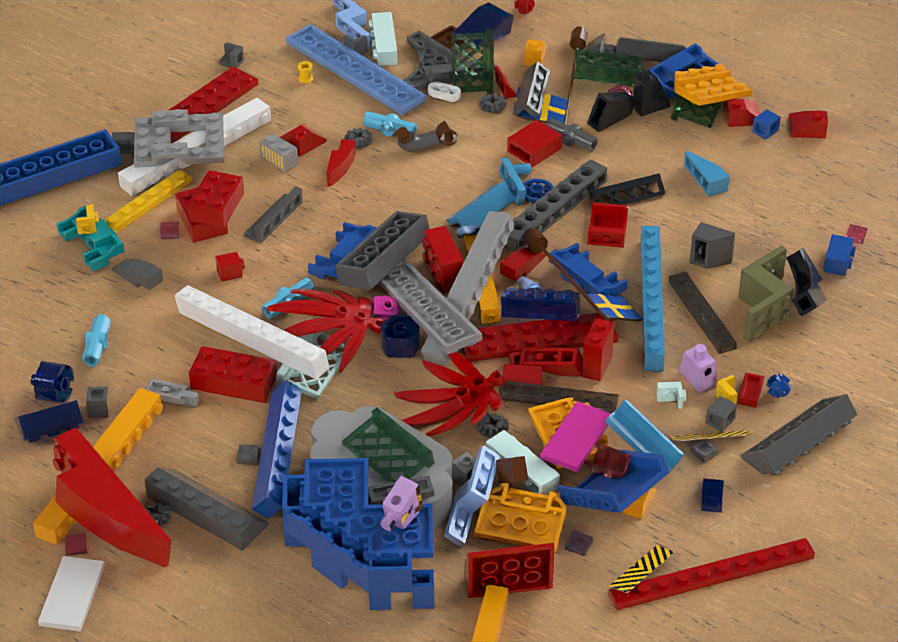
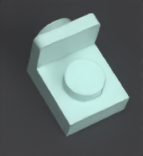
M681 382L657 383L656 391L657 402L677 401L678 409H682L683 401H686V390H682Z

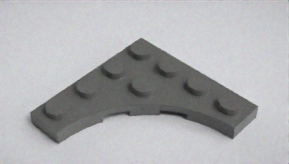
M418 30L407 37V43L418 53L420 59L419 67L403 81L417 90H421L429 85L423 70L424 66L465 62V59Z

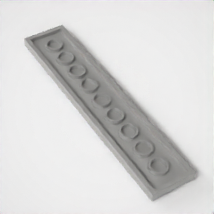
M406 259L401 261L378 282L392 298L397 299V303L447 354L455 353L461 348L475 345L483 340L482 333Z

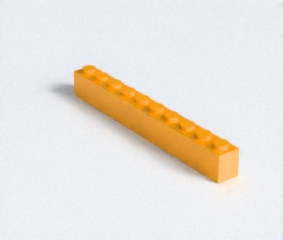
M139 388L93 446L113 471L120 467L125 456L130 454L135 443L142 438L145 430L152 425L155 417L162 412L161 395ZM55 494L33 522L35 537L57 545L62 538L66 537L68 530L77 521L70 517L55 502Z

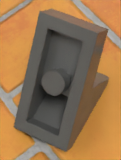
M605 33L589 42L584 51V56L615 62L619 56L616 54L615 45L605 44Z

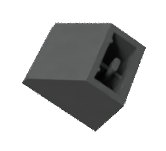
M700 222L692 235L690 263L706 269L732 263L735 233Z

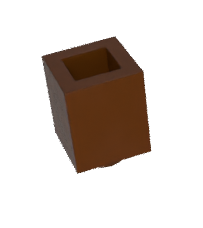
M525 456L496 460L500 485L501 483H509L510 487L521 486L520 482L528 480Z

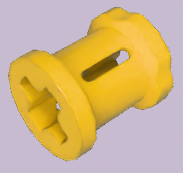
M308 61L300 62L297 65L299 70L298 80L302 84L313 81L311 74L313 66Z

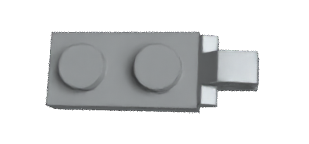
M152 378L145 390L160 394L161 401L178 405L187 404L188 406L195 407L200 402L199 393L192 392L185 385Z

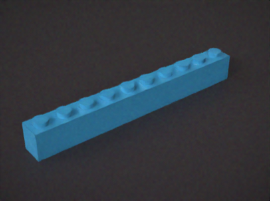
M641 226L640 255L644 371L663 372L665 347L660 226Z

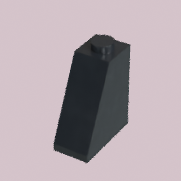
M650 70L634 74L633 97L637 99L634 110L641 117L671 107L659 79Z
M627 92L598 93L586 124L601 132L630 116L637 99Z

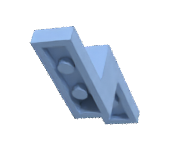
M333 0V5L340 10V12L335 13L336 28L354 40L363 35L367 36V48L369 49L371 36L362 28L367 25V12L352 0Z
M484 445L478 450L471 479L456 491L444 533L445 538L459 547L463 546L466 542L473 513L488 501L497 468L496 460H499L500 457Z

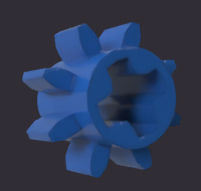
M780 373L778 376L776 374L772 375L766 384L770 388L767 393L777 399L780 396H787L791 390V385L788 384L790 379Z

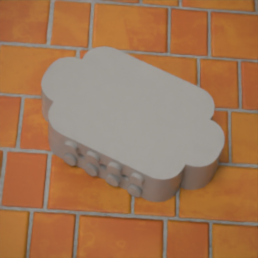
M375 406L360 407L352 413L343 410L330 411L323 414L313 423L310 459L368 458V487L396 482L400 476L407 479L430 476L434 488V496L422 498V504H432L433 530L441 527L449 519L452 508V454L445 446ZM368 495V505H371L370 498Z

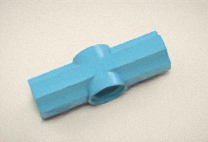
M367 111L363 120L364 126L378 129L386 136H392L400 127H406L408 131L416 134L417 124L400 120L396 114L392 113L384 116Z
M305 278L290 288H280L276 297L261 306L265 317L270 320L282 313L266 311L270 305L305 298L306 296L291 294L290 292L293 289L315 290L312 281L309 278Z
M98 314L97 317H94L91 330L87 331L85 336V349L82 361L90 367H95L96 364H99L103 349L106 350L108 345V332L111 320L103 314Z

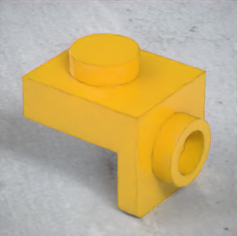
M93 204L86 205L87 217L76 218L78 234L97 233L98 211L94 212Z
M733 375L717 381L715 396L717 398L721 396L736 404L738 393L734 390L735 377Z

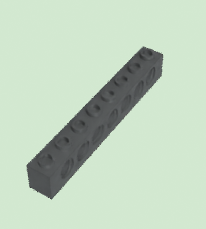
M591 159L582 164L580 168L559 182L556 187L549 190L542 198L538 199L533 205L512 220L514 222V229L510 233L507 244L504 247L512 252L526 247L527 244L524 242L523 234L527 229L534 228L538 229L541 233L545 232L586 199L590 191L598 189L607 182V167Z

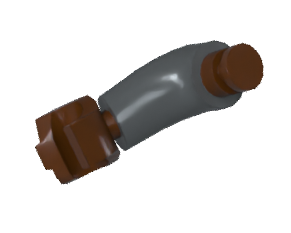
M445 120L437 126L435 131L432 130L416 135L408 131L406 127H400L395 133L398 138V145L408 152H418L439 144V140L445 146H452L457 142L458 136L456 131L449 128Z

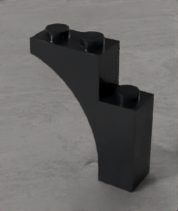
M804 247L786 257L796 285V294L792 302L801 316L819 307L827 300L818 285L822 278Z

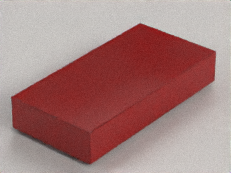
M745 372L737 404L757 408L765 376Z

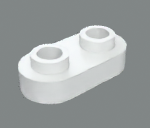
M432 82L428 85V94L433 98L456 102L461 98V89L442 82Z

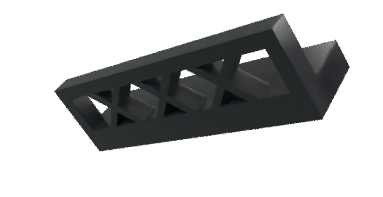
M660 173L594 189L589 192L590 200L595 199V203H601L599 197L607 196L610 198L608 204L625 205L666 193ZM657 183L660 192L654 193L648 188L651 184ZM641 188L644 191L640 197L632 194L633 189ZM624 192L627 196L624 201H620L615 198L616 194Z

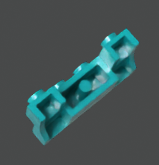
M85 205L79 208L74 215L56 223L57 232L66 242L80 237L91 250L83 253V260L91 271L94 272L108 266V259L124 253L125 250L123 242L117 237L115 231L111 230L106 221L100 217L99 222L96 223L97 233L78 234L76 218L87 217Z

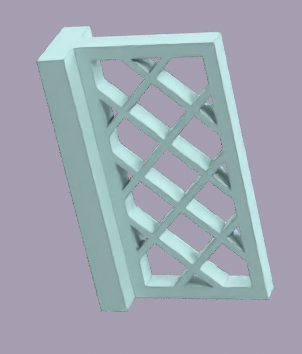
M323 332L303 335L301 339L320 347L321 345L317 343L318 339L326 341L330 336ZM344 342L339 347L344 349L347 343ZM334 350L332 354L327 355V359H334L336 364L329 365L330 368L326 371L328 376L306 381L304 377L306 374L283 364L277 372L275 386L278 387L285 380H288L301 388L302 393L318 400L338 371L343 352L336 353ZM300 376L302 382H294L291 378ZM317 384L319 389L316 392L309 389L308 386Z

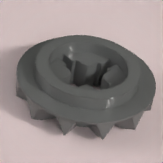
M494 93L482 96L479 101V107L488 113L501 112L507 105L505 97H501L500 94L494 95Z
M361 127L359 129L353 128L352 131H347L345 135V140H355V148L367 147L373 140L372 133L368 132L367 129L362 130Z
M487 412L486 416L477 422L478 432L488 438L494 437L503 430L507 432L509 429L508 419H505L503 414L498 416L496 412L493 415ZM490 422L496 424V428Z
M156 500L153 503L146 502V505L143 506L160 527L165 525L171 518L170 507L165 505L163 501L157 503Z

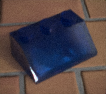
M77 400L15 418L22 439H28L29 443L41 440L40 436L48 434V437L59 435V430L67 428L68 431L75 427L79 429V424L83 423Z

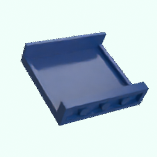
M606 448L601 452L605 460L603 466L575 488L561 485L557 488L560 498L565 505L621 513L670 472L663 455Z

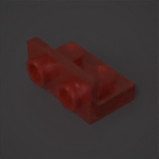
M600 443L594 462L585 460L584 464L590 466V471L602 474L603 471V476L611 479H615V476L624 478L631 454Z

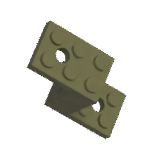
M782 245L741 270L738 298L751 307L747 310L744 339L748 342L759 338L763 333L773 329L776 325L790 317L793 288L781 281L784 276L787 249Z

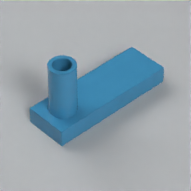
M502 158L499 174L513 195L516 205H523L526 189L518 175L531 174L530 163L512 165L509 158Z

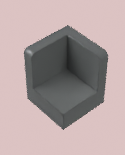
M344 35V45L360 55L368 52L367 36L363 35L354 40L349 35Z
M228 42L224 44L225 55L219 60V65L229 68L235 66L238 68L244 61L243 47Z
M88 387L86 404L89 418H107L109 416L107 405L108 387Z

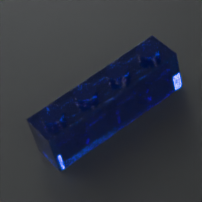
M509 287L501 295L502 317L577 321L580 315V292L572 290L555 291L553 289L543 291L536 290L535 288L523 290Z

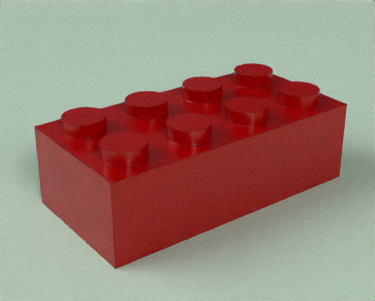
M201 346L189 370L190 389L260 403H266L277 376L275 359Z

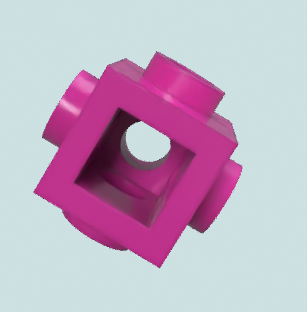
M387 295L381 297L374 296L371 302V318L383 319L384 325L394 323L395 318L399 317L400 313L397 299Z

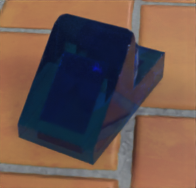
M702 479L701 511L722 513L723 479Z

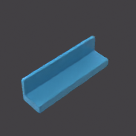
M500 182L490 187L446 219L449 226L458 223L460 227L482 224L489 211L499 212L514 201V197L505 182Z
M627 399L605 420L636 452L663 455L669 472L677 466L684 456V453Z

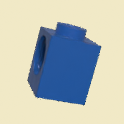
M768 109L754 118L752 132L766 140L779 131L781 117Z

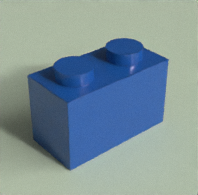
M832 234L825 257L823 272L846 276L847 269L852 267L853 258L850 257L855 256L856 246H853L854 238Z

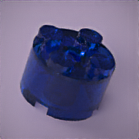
M397 314L390 316V320L383 321L381 325V345L385 355L389 358H412L416 355L420 347V326L412 320L411 316Z
M41 361L36 374L31 376V385L34 386L36 400L65 403L70 398L73 388H70V381L74 382L72 367L61 363Z

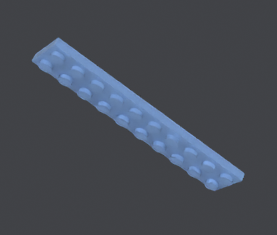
M311 24L286 37L288 45L400 115H404L426 101L424 93Z

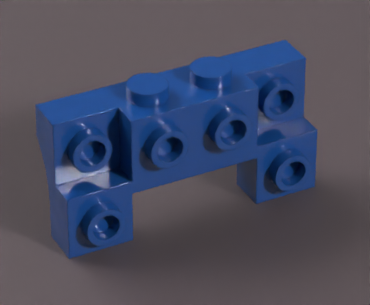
M695 43L649 70L659 79L667 97L671 100L678 96L674 92L673 86L676 71L684 72L689 69H701L704 66L715 67L719 63L711 59Z
M344 222L343 231L336 232V241L339 243L330 252V259L316 255V263L308 264V274L321 279H325L327 276L338 279L335 265L376 230L377 227L371 225L357 226Z
M578 243L563 250L556 249L550 252L552 257L586 294L617 296L627 290L626 279L619 282L615 271L604 277V272L589 261V252L587 250L583 253L579 252ZM561 272V277H562L565 281H567V282H569L571 285H573V284L564 276V274Z

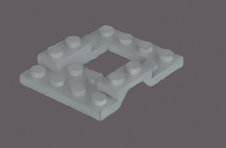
M187 109L152 111V117L135 118L134 167H154L162 158H178L187 165L224 163L223 113L188 115ZM206 130V147L188 148L187 142L171 143V132Z

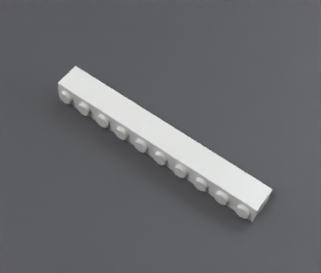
M255 98L224 115V146L271 121L270 106ZM206 130L194 131L176 142H187L188 148L206 147ZM162 158L154 167L135 168L133 164L118 172L119 184L127 193L135 196L164 180L178 169L182 170L189 165L178 158Z
M189 285L175 295L180 314L314 379H318L330 368L326 350Z

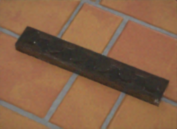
M687 272L669 276V283L717 352L721 354L737 349V342Z
M506 381L500 386L498 393L501 400L537 405L573 397V401L584 404L588 402L592 407L608 413H613L617 410L619 394Z

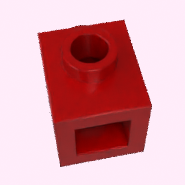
M237 251L215 256L216 269L221 282L243 277L242 269H245L243 258H239Z

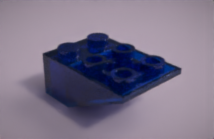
M488 2L477 7L454 31V34L460 36L461 39L471 42L474 46L481 47L510 34L514 15Z

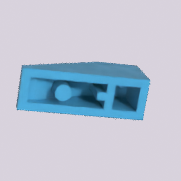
M685 151V168L708 196L728 191L730 177L720 166L690 151Z

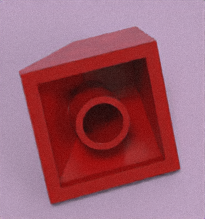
M734 99L722 103L728 127L753 126L754 118L760 114L757 102L753 100Z
M817 110L789 113L791 137L826 138L828 127L827 111Z
M304 123L280 136L281 139L297 147V155L299 157L327 142L326 138Z

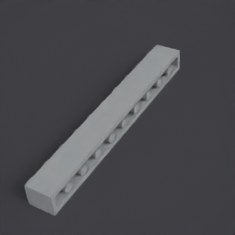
M488 212L446 298L468 320L473 315L475 306L481 299L484 287L487 286L488 279L494 271L497 260L501 256L502 249L507 244L508 237L514 229V222L511 220L508 212ZM428 335L421 350L425 361L447 366L450 361L449 355Z

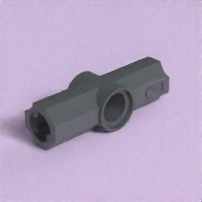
M553 118L548 121L547 126L562 135V142L566 146L574 144L590 152L595 150L598 138L584 133L579 125L572 124L569 126Z

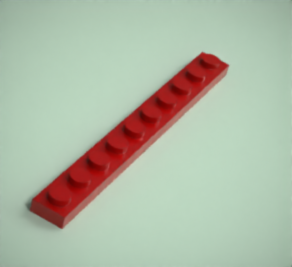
M807 538L642 580L628 593L612 588L609 589V596L616 610H621L814 559L815 552Z

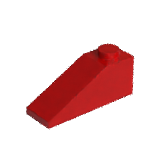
M522 347L519 365L542 366L543 372L559 376L581 377L583 356L578 348Z

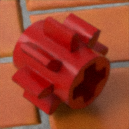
M535 0L514 1V8L518 9V12L523 15L529 14L535 7Z

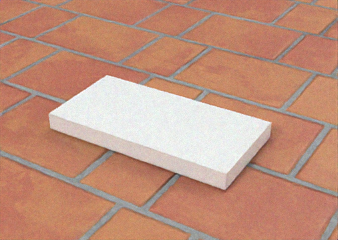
M63 556L39 617V626L81 632L105 567L104 561Z

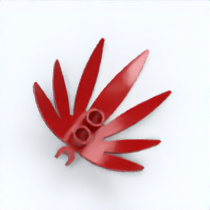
M293 289L290 292L291 294H300L321 301H287L270 305L266 309V311L328 317L306 320L284 330L296 337L342 328L333 333L320 346V348L326 350V355H329L350 337L342 354L339 367L340 373L343 372L357 353L366 330L371 329L372 332L380 334L384 322L381 318H370L372 304L369 299L358 296L356 300L352 295L333 289L332 293L337 294L342 299L322 291Z
M458 352L449 353L448 355L462 374L444 366L422 360L423 366L435 377L459 387L394 391L396 398L409 402L426 404L445 402L401 421L411 427H419L452 417L436 429L425 433L428 437L455 428L464 422L474 411L475 413L470 423L473 425L479 422L487 413L489 405L492 411L499 410L503 405L501 397L493 389L496 386H502L506 382L499 371H493L490 377L486 379L471 362Z

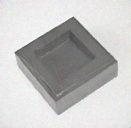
M703 439L691 446L690 452L705 463L719 454V448L708 439Z
M239 444L237 464L257 465L260 446Z

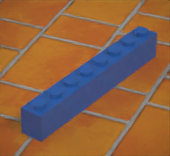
M288 380L281 383L271 394L252 510L267 519L282 509L283 475L289 474L302 389Z

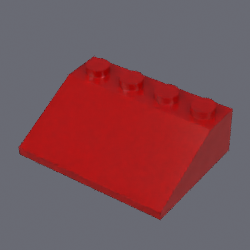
M554 543L468 553L464 564V580L468 599L484 597L487 585L508 588V594L553 588Z

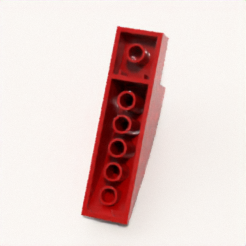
M77 427L55 437L53 465L57 471L62 473L56 479L55 502L81 526L112 546L157 565L169 566L172 540Z

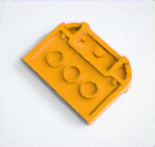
M716 64L715 67L704 66L701 69H689L684 72L676 71L673 84L675 93L698 106L752 96L753 89L731 77L732 71L725 69V66L722 64Z
M573 397L528 408V415L544 446L548 444L577 402L573 401ZM607 434L602 435L585 461L593 460L594 464L605 461L601 452L608 448ZM554 464L556 469L564 468Z
M501 483L500 487L490 491L488 501L482 505L474 536L520 546L554 543V552L557 553L564 522L566 521V506L554 492L550 491L549 495L513 489L510 488L509 483Z

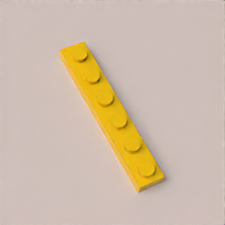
M178 169L104 220L111 230L113 229L115 233H118L190 184L192 176Z

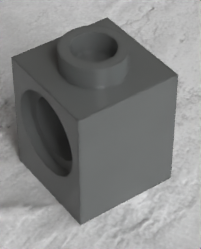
M720 396L707 409L706 424L723 432L736 419L737 404Z

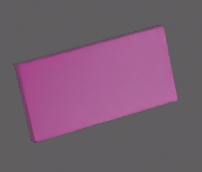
M577 401L541 452L540 459L578 472L609 425L605 420L611 413Z

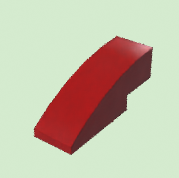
M341 139L339 150L331 151L327 168V186H332L339 181L351 167L356 155L355 140Z
M529 247L521 248L507 256L500 263V274L516 281L521 275L527 276L546 257V254L544 252L534 253Z

